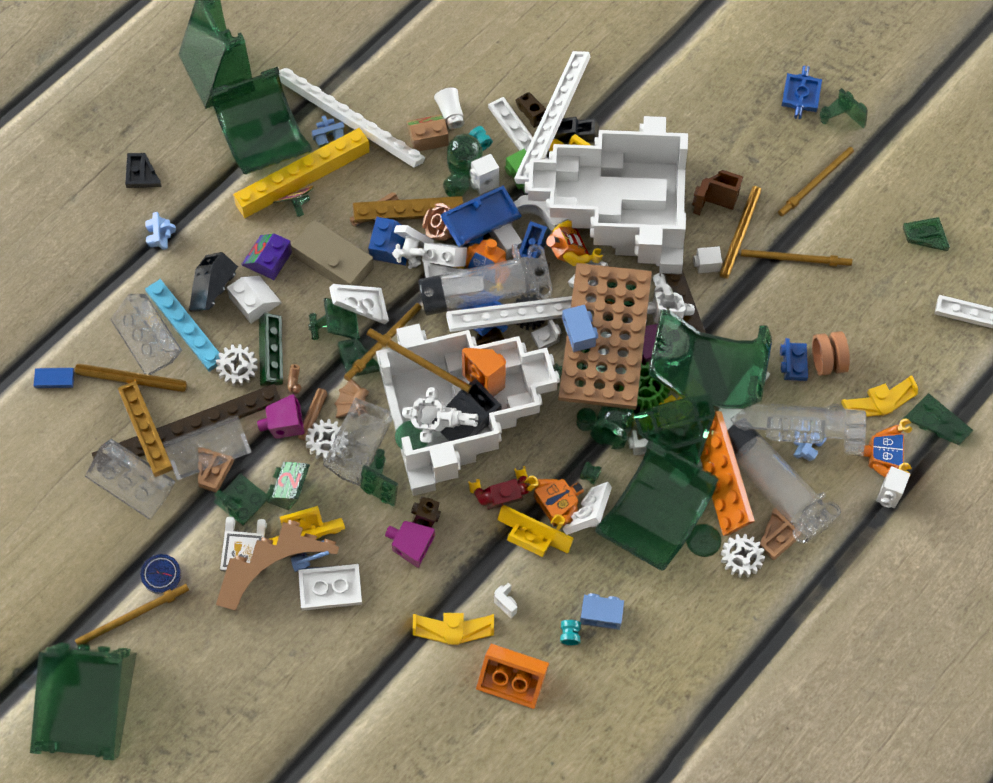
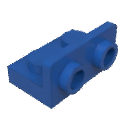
M786 338L784 344L780 346V356H783L784 361L781 362V373H784V380L807 381V343H790V338Z

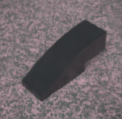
M577 117L563 118L554 139L570 142L571 137L576 134L586 142H594L595 137H599V124L596 118L578 120Z

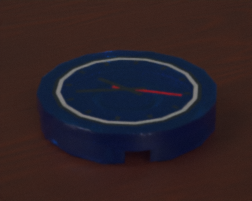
M158 554L145 561L141 568L140 576L147 590L154 594H159L169 589L172 591L177 587L181 579V569L173 557Z

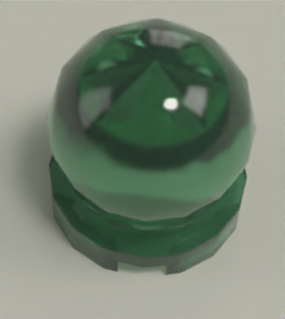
M463 133L455 136L449 142L447 147V167L449 172L455 177L471 178V162L482 158V146L476 137Z
M602 406L597 420L593 422L590 428L592 430L590 433L591 437L601 445L604 443L612 445L611 449L624 448L628 440L627 434L631 432L635 425L636 415L633 409Z

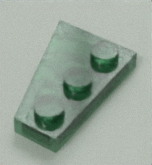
M929 393L903 418L909 419L911 423L918 425L920 429L932 431L939 437L959 446L973 432V429Z

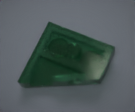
M357 338L338 341L337 344L346 373L352 368V364L357 359H361L368 352ZM372 358L366 364V368L355 376L379 372L380 366Z

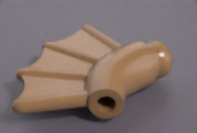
M351 379L343 388L339 389V398L334 403L337 407L336 418L353 413L363 418L368 413L365 400L369 391L363 387L361 388Z

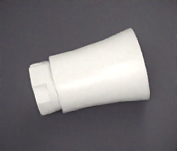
M445 88L437 92L434 99L441 110L448 128L456 129L464 125V116L459 102L458 90L456 88Z

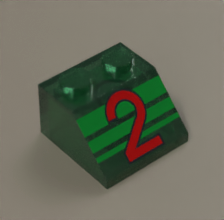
M283 462L280 467L276 466L272 476L275 478L274 483L269 485L266 493L269 496L267 502L290 510L299 499L310 464Z

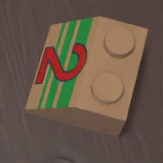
M441 114L406 121L413 149L424 151L449 146L448 130L445 119Z

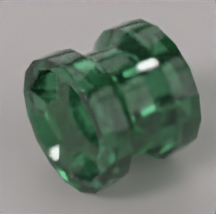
M590 408L579 410L576 420L577 427L586 432L592 430L596 421L595 412Z
M587 461L580 479L588 480L590 484L595 485L602 467H595Z

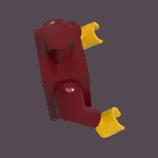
M523 466L521 470L514 469L517 479L491 485L484 490L481 488L479 479H476L474 483L468 481L469 491L474 493L479 503L487 506L488 510L524 500L522 495L529 493L527 489L529 483H524L528 478L526 467Z

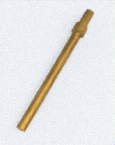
M848 147L797 195L789 198L786 201V205L778 211V214L783 217L791 209H795L808 193L854 152V149Z
M741 249L740 254L741 257L822 263L835 267L837 265L852 266L853 261L850 258H839L837 255L827 257Z
M416 303L386 335L393 338L397 334V329L404 327L422 306ZM377 342L361 359H357L352 364V368L344 375V378L350 381L357 373H361L366 368V364L376 355V351L381 350L383 346Z
M371 328L368 330L367 335L377 340L381 346L391 348L467 393L469 392L471 385L392 341V338L388 335H382Z
M187 584L172 591L169 589L163 592L164 595L75 639V642L79 647L166 602L170 603L176 600V597L190 590Z

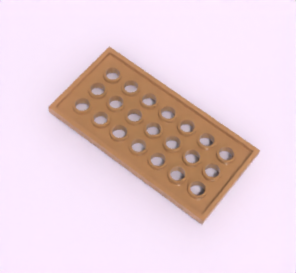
M582 263L576 264L571 308L581 305L586 306L587 311L594 315L591 324L593 328L596 327L598 338L596 339L595 347L589 348L590 351L587 353H582L581 351L573 352L567 335L558 401L636 410L652 271ZM595 280L598 282V285L591 286L588 282ZM614 282L617 284V287L609 288L607 284ZM632 284L636 289L628 290L626 286ZM592 296L596 298V301L590 303L586 298ZM613 299L615 303L609 305L605 303V300ZM632 301L634 305L627 307L624 305V302ZM610 315L613 317V320L605 321L603 317ZM629 317L632 319V322L627 324L622 319ZM602 332H609L611 336L603 338L600 334ZM628 334L630 339L622 340L620 335ZM604 348L607 349L609 353L607 355H601L598 351ZM626 351L628 356L620 357L618 352ZM584 363L588 367L585 370H580L577 368V365ZM602 365L605 366L607 370L605 372H599L596 368ZM617 368H624L626 373L618 374L615 370ZM578 380L584 381L585 386L577 387L575 382ZM596 383H603L605 387L603 389H596L594 385ZM622 385L624 390L621 392L615 391L614 386Z

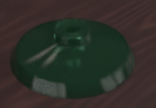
M411 420L402 423L395 432V441L401 449V438L407 436L410 438L413 450L425 448L428 444L421 442L420 432L423 430L415 428Z
M697 524L690 528L686 535V543L689 550L697 556H712L721 547L720 533L709 524Z

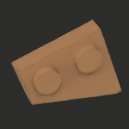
M199 447V487L218 492L234 459L231 456Z
M775 508L765 529V534L761 539L760 548H763L764 552L772 560H775L802 537V532Z

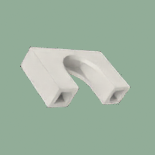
M523 195L514 201L521 215L526 213L538 215L544 220L551 232L558 224L569 220V218L550 217V210H546V201H528V195ZM512 222L489 232L493 240L497 242V246L506 252V259L518 254L522 244V240L511 225Z

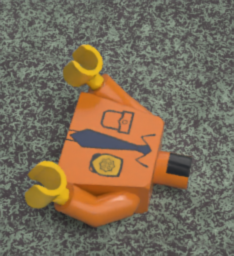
M529 476L524 481V483L530 484L527 488L528 491L536 489L534 490L535 500L550 520V523L554 527L557 526V530L573 521L571 516L574 512L578 511L579 503L576 496L584 492L579 482L569 487L564 479H537L535 476Z

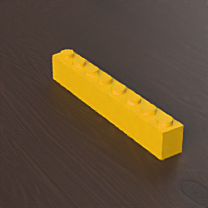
M357 128L234 193L235 204L243 217L247 218L277 202L275 200L296 192L369 153V140L362 130Z

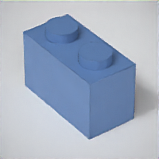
M581 305L563 310L562 320L573 352L595 347L598 332L596 327H592V314L590 311H587L586 306Z
M594 593L584 595L580 619L581 624L620 630L624 600L614 596L603 598Z

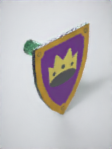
M312 185L273 201V203L291 200L297 217L304 215L301 205L310 201L309 195L305 194L312 191L314 186Z

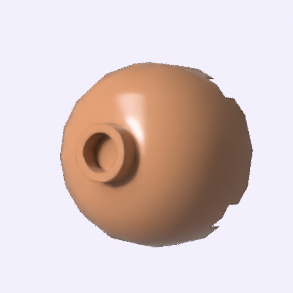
M443 203L435 204L436 207L426 212L422 226L425 229L426 236L436 241H446L451 239L452 235L444 224L441 214L452 208Z

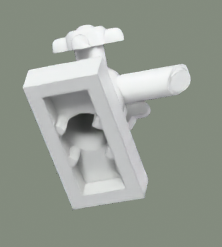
M396 225L394 233L405 238L402 249L397 244L392 255H394L398 263H401L402 257L409 259L408 263L410 265L408 268H415L421 264V256H424L425 253L418 246L424 247V243H434V240L408 225Z

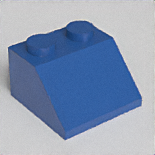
M376 217L368 248L369 255L373 257V260L406 266L407 258L402 257L401 263H398L397 259L392 255L396 245L399 244L400 249H402L405 238L394 233L396 225L402 224L393 219Z

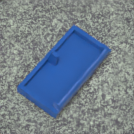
M504 185L441 214L444 224L458 247L522 217Z

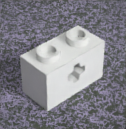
M491 154L471 162L470 184L474 190H477L479 195L499 187V166Z
M424 243L423 251L425 253L422 262L452 267L466 265L467 247L442 243Z
M891 466L876 501L880 502L884 507L895 508L904 492L910 473Z

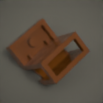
M721 170L713 177L703 179L701 185L697 186L694 192L692 206H694L693 214L700 216L705 201L734 210L743 176Z

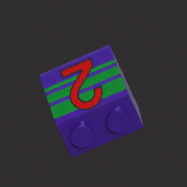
M275 233L260 235L243 261L242 266L275 280L292 254L291 241Z

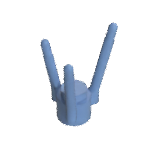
M329 551L308 556L307 553L309 552L291 556L294 571L323 568H308V566L311 565V560L329 555Z

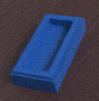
M35 368L33 386L34 388H73L75 370L74 368Z

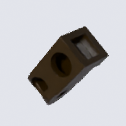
M527 92L515 101L520 111L524 113L530 120V124L535 128L540 124L546 108L530 92Z

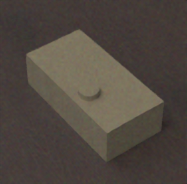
M313 220L291 245L293 257L335 284L359 286L374 269L372 256L316 220Z

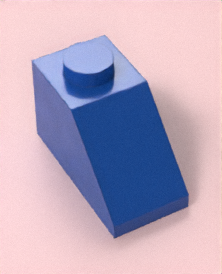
M530 221L517 256L535 262L544 250L551 230L546 226Z

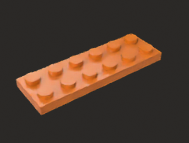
M715 411L691 426L722 534L723 536H729L753 523L755 520L722 411Z

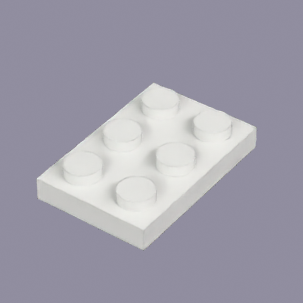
M359 564L298 570L302 611L362 605Z

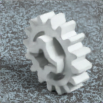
M239 344L238 348L231 345V350L225 347V354L219 353L220 359L216 360V364L219 366L216 367V371L221 372L219 374L220 379L225 377L226 384L232 381V386H235L236 382H239L240 386H242L244 380L247 383L250 382L249 376L255 377L253 371L258 369L254 365L257 363V358H253L254 352L248 353V347L243 350L241 344ZM242 355L245 356L248 359V361L244 360ZM239 359V364H240V365H238V368H236V371H235V367H234V366L236 365L237 360Z
M330 419L327 420V423L320 420V425L313 423V429H308L309 435H306V441H308L306 448H311L310 454L316 453V459L322 456L323 461H326L327 457H330L331 461H333L334 455L341 457V451H346L345 445L348 444V439L345 438H347V432H343V426L337 427V421L331 424ZM315 435H317L316 443L314 442ZM338 437H339V440H340L339 445H337V442H336V440H337Z
M736 534L735 540L730 537L728 543H724V550L721 551V555L724 557L721 562L727 563L725 566L726 570L732 569L731 575L737 572L740 578L743 573L749 577L751 572L756 574L757 568L761 569L763 565L761 562L765 559V556L762 555L764 549H759L760 542H753V536L749 540L747 539V534H744L743 538ZM735 546V551H732L730 554V550ZM756 558L755 562L750 566V560Z

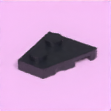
M127 153L126 188L162 187L161 181L156 175L146 153Z

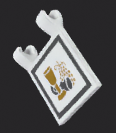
M234 517L226 518L220 570L226 571L229 559H234L235 555L247 558L246 562L250 563L256 541H261L262 537L265 538L266 520H258L257 533L235 532L236 521Z

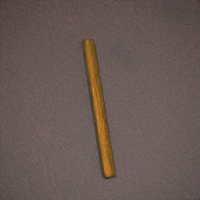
M753 186L721 268L719 274L721 278L728 279L761 194L762 189L760 187Z
M79 363L75 366V373L82 376L125 383L136 381L138 385L185 392L187 388V382L184 380Z

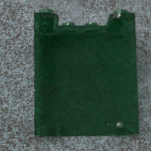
M195 0L178 55L205 109L255 90L245 39L241 32L238 33V37H233L230 30L226 29L221 1Z
M57 643V645L46 647V650L40 651L30 753L41 754L42 751H48L53 754L55 752L95 755V757L103 756V760H115L118 758L137 653L131 652L130 648L110 650L108 646H98V649H90V645L79 644L78 647H70L69 643Z

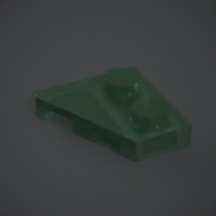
M939 217L903 224V230L908 243L943 251L949 250L950 246Z

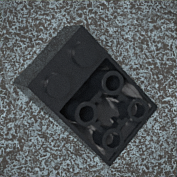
M223 252L205 255L195 269L189 306L190 312L211 309L215 304L214 300L216 297L224 292L226 283L236 275L235 271L239 266Z
M476 378L469 383L471 388L468 393L461 389L446 407L456 408L461 413L478 414V420H475L478 424L476 427L469 425H460L454 428L445 427L440 433L448 441L477 435L489 425V413L502 410V405ZM437 418L432 421V424H435V421L437 422Z

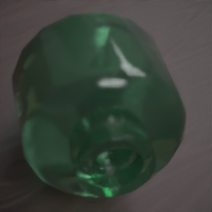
M458 171L451 173L443 183L445 193L449 197L463 196L470 187L468 176Z

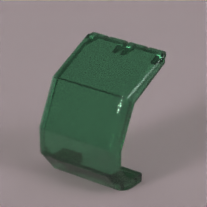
M278 67L263 71L259 76L230 86L224 84L209 90L217 119L232 156L245 175L312 151L311 145L301 134L288 105L279 77L280 71Z
M665 309L660 311L659 325L657 326L652 358L650 359L648 369L649 375L684 400L723 409H746L762 400L772 345V336L767 325L759 326L758 337L754 340H733L700 332L672 311Z
M649 440L645 446L647 450L636 473L615 506L597 525L595 532L658 570L664 571L684 546L715 492L720 478L664 446Z

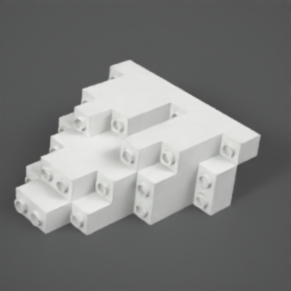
M644 116V123L640 124L639 132L599 130V137H595L594 146L554 144L553 151L549 152V160L530 159V166H526V177H529V182H525V193H528V201H546V210H550V217L569 218V221H572V228L590 229V238H594L593 245L612 246V248H616L615 255L638 256V263H651L660 266L659 273L682 274L686 229L684 201L688 133H666V117Z
M419 324L398 328L397 340L399 345L467 384L470 382L462 375V350L464 348L493 349L506 360L505 388L494 396L502 405V410L489 413V425L477 435L454 441H448L440 432L432 431L433 438L431 443H423L420 440V432L423 430L415 428L411 419H406L402 416L403 408L413 407L414 402L419 398L427 399L426 393L429 387L438 389L439 398L437 400L446 406L461 389L391 348L376 351L380 374L413 496L436 491L435 483L458 478V470H461L460 466L476 462V455L499 449V442L502 441V429L515 427L517 419L520 417L539 413L540 405H542L540 394L557 390V383L560 382L558 372L553 369V365H555L553 355L548 353L547 348L527 352L525 343H521L519 336L477 346L475 337H471L469 330L427 340L425 330H421ZM425 406L422 409L423 415L420 420L422 424H432V421L437 416V412H439L436 406Z

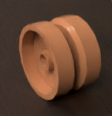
M839 331L830 333L829 337L825 333L813 336L812 355L817 374L819 376L829 375L832 373V370L836 374L848 372L850 354L845 334Z

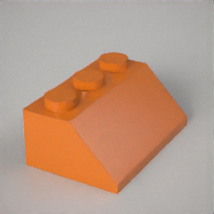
M464 348L462 350V375L469 382L476 378L494 397L505 388L506 360L493 349Z
M491 643L485 654L476 689L535 709L549 663Z

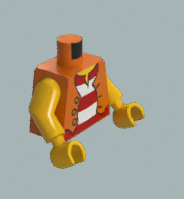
M569 220L558 224L546 240L547 245L552 248L556 258L572 266H576L577 263L587 264L590 261L600 263L603 255H600L601 249L599 248L594 249L592 255H589L577 228H572V221Z

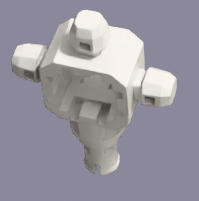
M657 273L653 277L656 286L653 303L648 302L647 314H652L654 322L657 324L667 325L669 329L675 330L682 322L683 316L693 315L695 308L692 304H684L682 296L678 293H673L672 288L666 284L664 274L661 273L660 277V274Z
M431 387L427 390V399L419 398L414 402L413 407H405L402 412L404 418L411 419L415 428L423 430L420 432V440L423 443H431L433 438L432 431L441 432L445 427L454 428L460 425L476 427L478 422H475V420H478V414L461 413L456 408L446 407L444 403L437 400L439 398L438 389ZM425 406H436L439 409L435 424L427 425L422 424L420 421L423 415L422 409Z

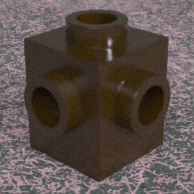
M421 496L418 503L414 502L411 513L414 514L412 523L432 528L433 524L438 522L441 511L438 510L440 502Z

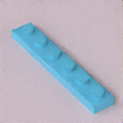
M159 279L145 288L152 301L206 369L210 372L219 366L216 364V360L220 359L218 350L163 281Z

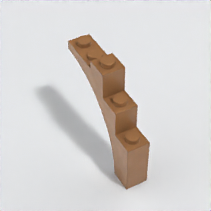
M288 520V523L283 522L277 545H273V540L262 537L261 541H256L250 563L246 562L247 558L235 555L234 559H229L216 605L236 610L249 584L261 571L278 560L304 552L329 551V554L337 555L339 547L335 546V541L325 539L324 542L316 540L317 536L305 533V536H301L303 528L299 527V522Z

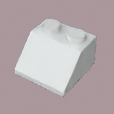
M260 276L241 277L227 287L229 298L251 324L264 313H268L281 304L279 298Z

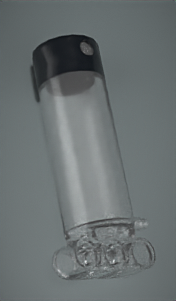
M512 244V260L419 279L418 284L425 315L443 313L535 293L539 300L550 299L552 296V283L543 247L534 244L529 247L527 257L521 258L518 245ZM537 251L541 254V256L539 258H533L531 256V253ZM538 269H542L545 272V274L543 276H537L535 274V271ZM546 287L549 292L543 295L539 292V289Z
M740 420L727 430L739 470L791 525H794L795 529L792 535L797 542L807 543L831 527L841 514V509L836 503H824L822 501L826 497L825 492L817 494L747 420Z

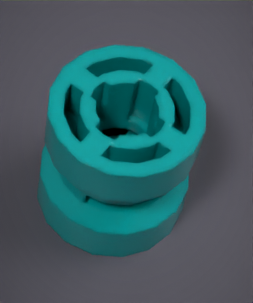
M483 126L475 127L468 134L469 139L475 142V147L478 151L486 150L493 143L491 137L486 135Z
M577 620L561 621L563 634L560 636V643L564 645H579L581 622Z

